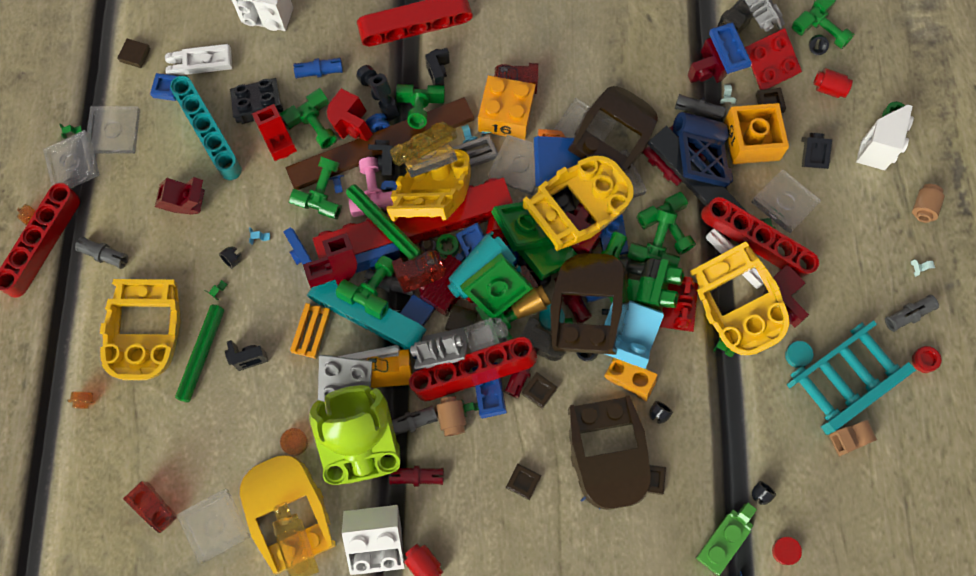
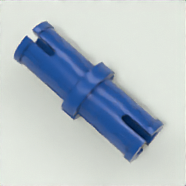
M341 57L328 60L317 58L310 62L293 63L296 79L308 76H317L319 78L326 74L343 73Z

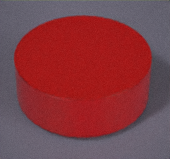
M923 346L912 355L913 366L922 373H931L941 365L940 353L931 346Z
M782 537L774 542L772 554L778 563L793 565L800 560L802 548L794 538Z

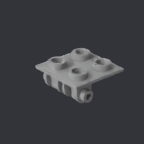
M744 0L749 10L754 12L753 16L761 29L767 32L774 27V23L779 30L783 29L782 26L785 25L782 18L783 15L777 4H773L772 0Z
M468 326L423 336L421 342H415L414 346L410 347L412 356H417L414 369L431 368L435 365L449 362L455 363L465 359L471 327Z
M319 355L318 400L325 402V396L328 393L349 386L365 385L373 390L374 388L371 387L372 361Z

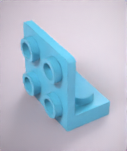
M629 300V308L626 310L623 332L622 335H617L615 343L617 354L605 355L646 369L650 350L664 313ZM612 305L604 324L606 326H611Z

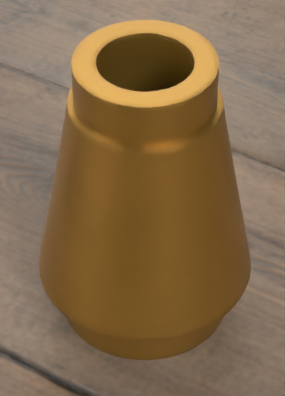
M539 286L538 288L533 287L532 290L511 307L517 318L520 319L546 310V306L550 305L551 301L543 287Z

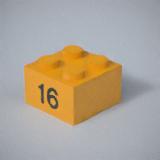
M488 75L478 115V132H492L489 134L525 140L534 102L536 84Z
M780 104L734 106L730 108L724 123L727 124L729 130L727 140L732 164L780 161L789 148Z

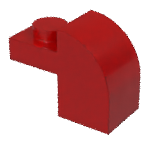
M341 88L330 101L327 108L328 120L337 134L343 140L349 134L355 139L359 137L365 141H368L373 135L365 120L361 119L367 110L360 98Z
M275 104L252 113L274 161L286 158L290 154L297 152Z

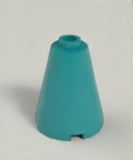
M493 231L483 237L448 278L450 284L447 286L456 298L459 296L463 299L468 298L460 285L500 253L512 265L516 260L513 253L499 236L495 239L493 238ZM519 266L516 269L521 273V267Z

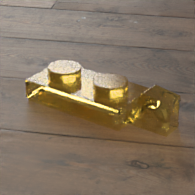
M445 122L436 123L423 133L416 134L407 142L392 148L390 153L393 162L400 166L412 158L419 160L456 139L458 135L456 129Z
M287 502L276 505L273 509L277 521L272 522L273 531L288 575L310 576L318 573L319 569L302 519L298 518L297 513L291 515Z

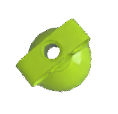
M365 385L344 387L328 393L325 396V402L317 400L312 405L309 421L323 466V478L328 484L354 483L381 477L399 469L400 446L396 440L387 401L379 389L374 388L371 390L369 386ZM332 466H338V467H340V468L334 469V468H331V467H332Z

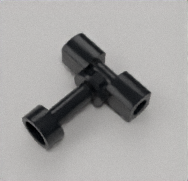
M370 65L360 67L356 77L363 86H370L372 89L371 96L374 100L379 101L378 105L381 112L386 115L387 121L400 116L395 99L389 96L391 89L386 76L382 73L377 74Z

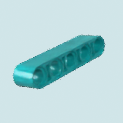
M186 76L174 78L170 85L171 91L215 167L224 179H237L242 171L241 165L192 81ZM221 144L220 147L213 149L214 146ZM232 163L230 167L224 168L226 164Z
M336 280L312 287L307 294V297L317 304L330 309L332 312L398 345L404 350L409 349V352H411L410 347L414 346L415 342H420L426 332L422 325L390 308L380 320L366 313L363 305L357 302L351 305L336 296V289L338 287Z

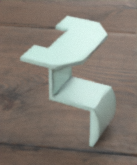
M724 85V98L721 99L720 104H724V102L736 104L737 99L731 97L732 86Z
M915 259L911 261V265L915 269V277L920 275L921 271L935 268L933 261H926L923 264H918V261Z

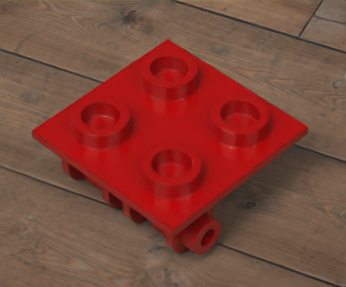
M785 28L745 47L752 62L751 68L760 90L769 89L802 72Z
M685 276L682 285L669 283L668 290L677 291L679 294L676 308L663 307L662 312L664 316L660 324L661 328L694 332L698 283L692 282V277Z

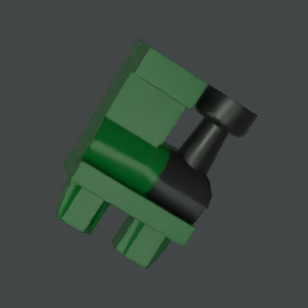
M619 257L628 275L631 273L641 276L640 280L628 279L627 294L630 301L661 312L663 307L676 308L679 294L677 291L668 290L669 283L682 285L684 279L683 269L671 266L670 261L666 259L657 260L651 258L645 264L631 263L629 257ZM608 297L612 303L613 297Z

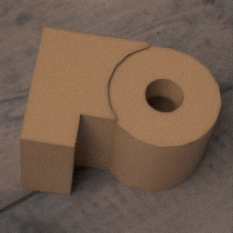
M868 420L829 434L839 457L877 440Z

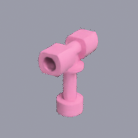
M375 157L363 158L359 161L360 172L366 175L368 190L364 193L379 208L383 207V210L387 211V206H393L391 199L392 191L383 193L382 189L377 188L375 173L379 171L378 159ZM349 199L351 215L353 217L365 215L358 208V206L351 199Z

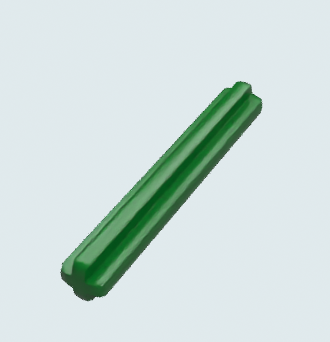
M356 184L351 185L346 190L347 196L409 260L413 261L420 255V249Z
M212 304L209 307L175 398L179 401L188 403L191 400L224 314V309L219 305Z

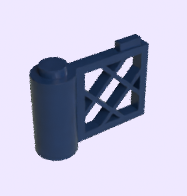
M686 112L678 113L673 123V133L679 137L684 178L722 187L730 185L733 182L732 169L728 168L725 142L729 137L727 124ZM688 142L692 143L699 151L695 153L688 146ZM709 147L717 149L718 158H716L707 148ZM700 153L711 163L709 166L698 157ZM691 161H693L702 172L693 171L691 169ZM714 166L721 177L716 176L710 168Z

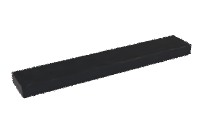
M667 125L648 141L647 144L705 206L713 199L722 197L745 210L725 187L684 178L679 138ZM691 161V169L693 171L702 172L696 166V164L693 161ZM712 207L713 213L716 216H720L719 210ZM734 220L735 227L741 230L740 222ZM756 233L757 240L759 242L763 241L762 236Z

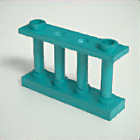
M874 320L867 326L863 322L850 331L853 335L807 370L802 366L790 375L793 380L787 384L789 389L799 382L825 413L826 416L824 418L827 422L821 428L826 435L835 432L916 371L910 362L901 367L898 363L894 364L871 337L868 331L877 325ZM858 338L886 370L884 373L887 377L881 382L878 378L874 379L849 349L848 346ZM840 353L865 383L866 387L864 388L868 392L862 396L858 393L855 394L828 360ZM817 368L823 371L846 399L845 404L847 407L841 412L838 408L834 409L808 377Z

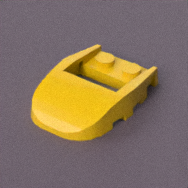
M458 149L433 150L415 157L407 165L405 176L397 178V189L393 190L391 194L393 206H387V212L392 221H396L398 217L441 216L442 220H447L463 203L469 187L471 165L468 153Z
M590 156L578 161V164L568 169L563 167L558 170L552 179L548 182L544 181L538 186V192L529 199L526 196L523 199V208L529 211L555 245L556 251L592 238L613 222L630 204L634 190L631 180L616 162L604 156ZM567 186L596 222L581 231H578L552 197V195Z
M746 241L691 270L692 276H696L699 289L697 292L700 301L704 305L705 315L709 323L720 334L721 340L731 351L740 355H753L776 345L784 338L789 327V315L779 287ZM756 268L769 293L723 316L710 291Z
M113 279L112 284L116 286L113 299L107 300L105 321L101 323L100 334L103 335V346L100 347L102 366L109 375L121 380H148L157 377L170 366L176 348L181 323L178 285L175 280ZM122 306L170 307L168 335L120 334Z
M276 456L256 465L244 476L240 485V498L251 537L276 575L336 546L335 541L331 539L328 527L331 524L325 509L322 492L316 486L305 464L292 456ZM307 496L318 523L271 546H267L257 519Z

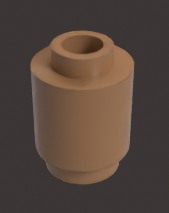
M926 184L919 190L912 210V214L918 221L929 223L938 219L945 198L943 188L935 184Z
M456 396L440 399L441 404L436 405L440 429L444 431V436L465 433L464 426L467 425L462 400H456Z

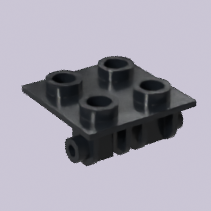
M276 78L262 79L256 83L242 84L230 89L233 118H235L237 123H242L243 125L253 122L254 117L252 113L272 104H275L279 114L284 111L283 105L280 102Z

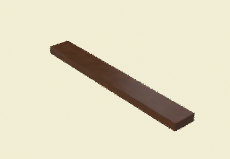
M465 97L427 111V124L421 129L410 127L407 120L372 133L373 135L368 141L359 138L285 168L293 188L300 190L318 183L322 167L318 166L321 157L340 163L337 172H331L330 177L358 167L359 161L363 158L375 157L378 159L379 155H382V150L368 149V144L375 145V140H389L390 145L396 146V151L474 121L472 111Z

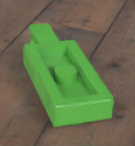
M747 503L743 505L738 513L732 510L730 514H727L698 553L696 559L717 576H720L751 532L753 524L749 520L757 509Z

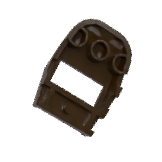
M618 86L608 87L584 113L574 134L576 135L574 141L569 146L568 151L581 159L590 156L610 158L625 172L626 169L631 168L647 148V143L658 121L657 113L646 101L632 92ZM599 110L641 136L628 157L586 131Z
M585 253L573 256L563 263L557 277L550 306L552 347L554 351L617 354V348L615 347L617 335H622L626 310L629 308L627 287L629 286L628 273L618 258L608 254ZM563 295L613 297L611 326L560 323Z
M630 395L578 406L570 405L568 415H570L569 439L571 444V461L586 500L593 506L605 510L633 506L641 502L648 494L651 484L649 452L645 430ZM627 425L633 426L637 448L585 457L581 439L582 433Z

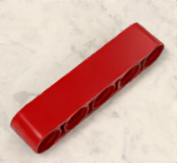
M424 0L361 16L357 20V27L362 44L370 47L464 24L472 19L473 14L468 0Z
M56 183L49 189L0 267V290L10 297L17 298L25 294L79 207L80 198L68 185ZM14 280L13 284L9 286V283Z
M717 197L702 209L701 216L706 224L739 244L746 241L755 254L778 268L783 269L786 265H789L800 278L818 269L819 259L814 252L730 201ZM712 207L719 210L720 216H716L713 213ZM734 220L740 222L741 230L735 227ZM756 233L762 236L763 243L757 240ZM778 246L784 250L785 256L778 252ZM800 259L805 262L806 269L801 267Z
M518 337L466 354L465 359L455 363L449 362L417 370L410 376L409 386L420 400L431 401L529 369L535 365L537 353L528 338ZM528 350L526 355L518 356L521 351ZM503 358L501 363L494 364L497 359ZM478 366L476 371L469 373L472 367ZM453 374L450 380L444 381L448 375ZM428 382V385L425 388L420 389V386L422 384Z

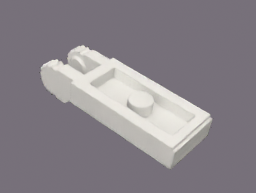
M228 44L182 49V51L170 52L165 55L167 63H177V65H170L165 68L167 75L183 76L184 74L232 69L231 47Z

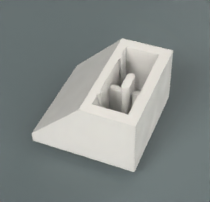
M232 0L242 23L248 26L266 27L272 31H286L293 11L291 0Z
M906 105L878 119L862 139L856 163L881 170H886L891 163H895L899 154L905 152L909 143V138H906V134L914 120V117L911 116L913 106Z
M398 505L343 511L342 537L350 575L405 569Z

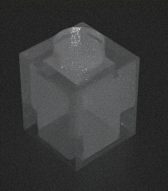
M489 318L464 327L471 353L508 341L506 337L508 336V329L506 324L501 321V318Z

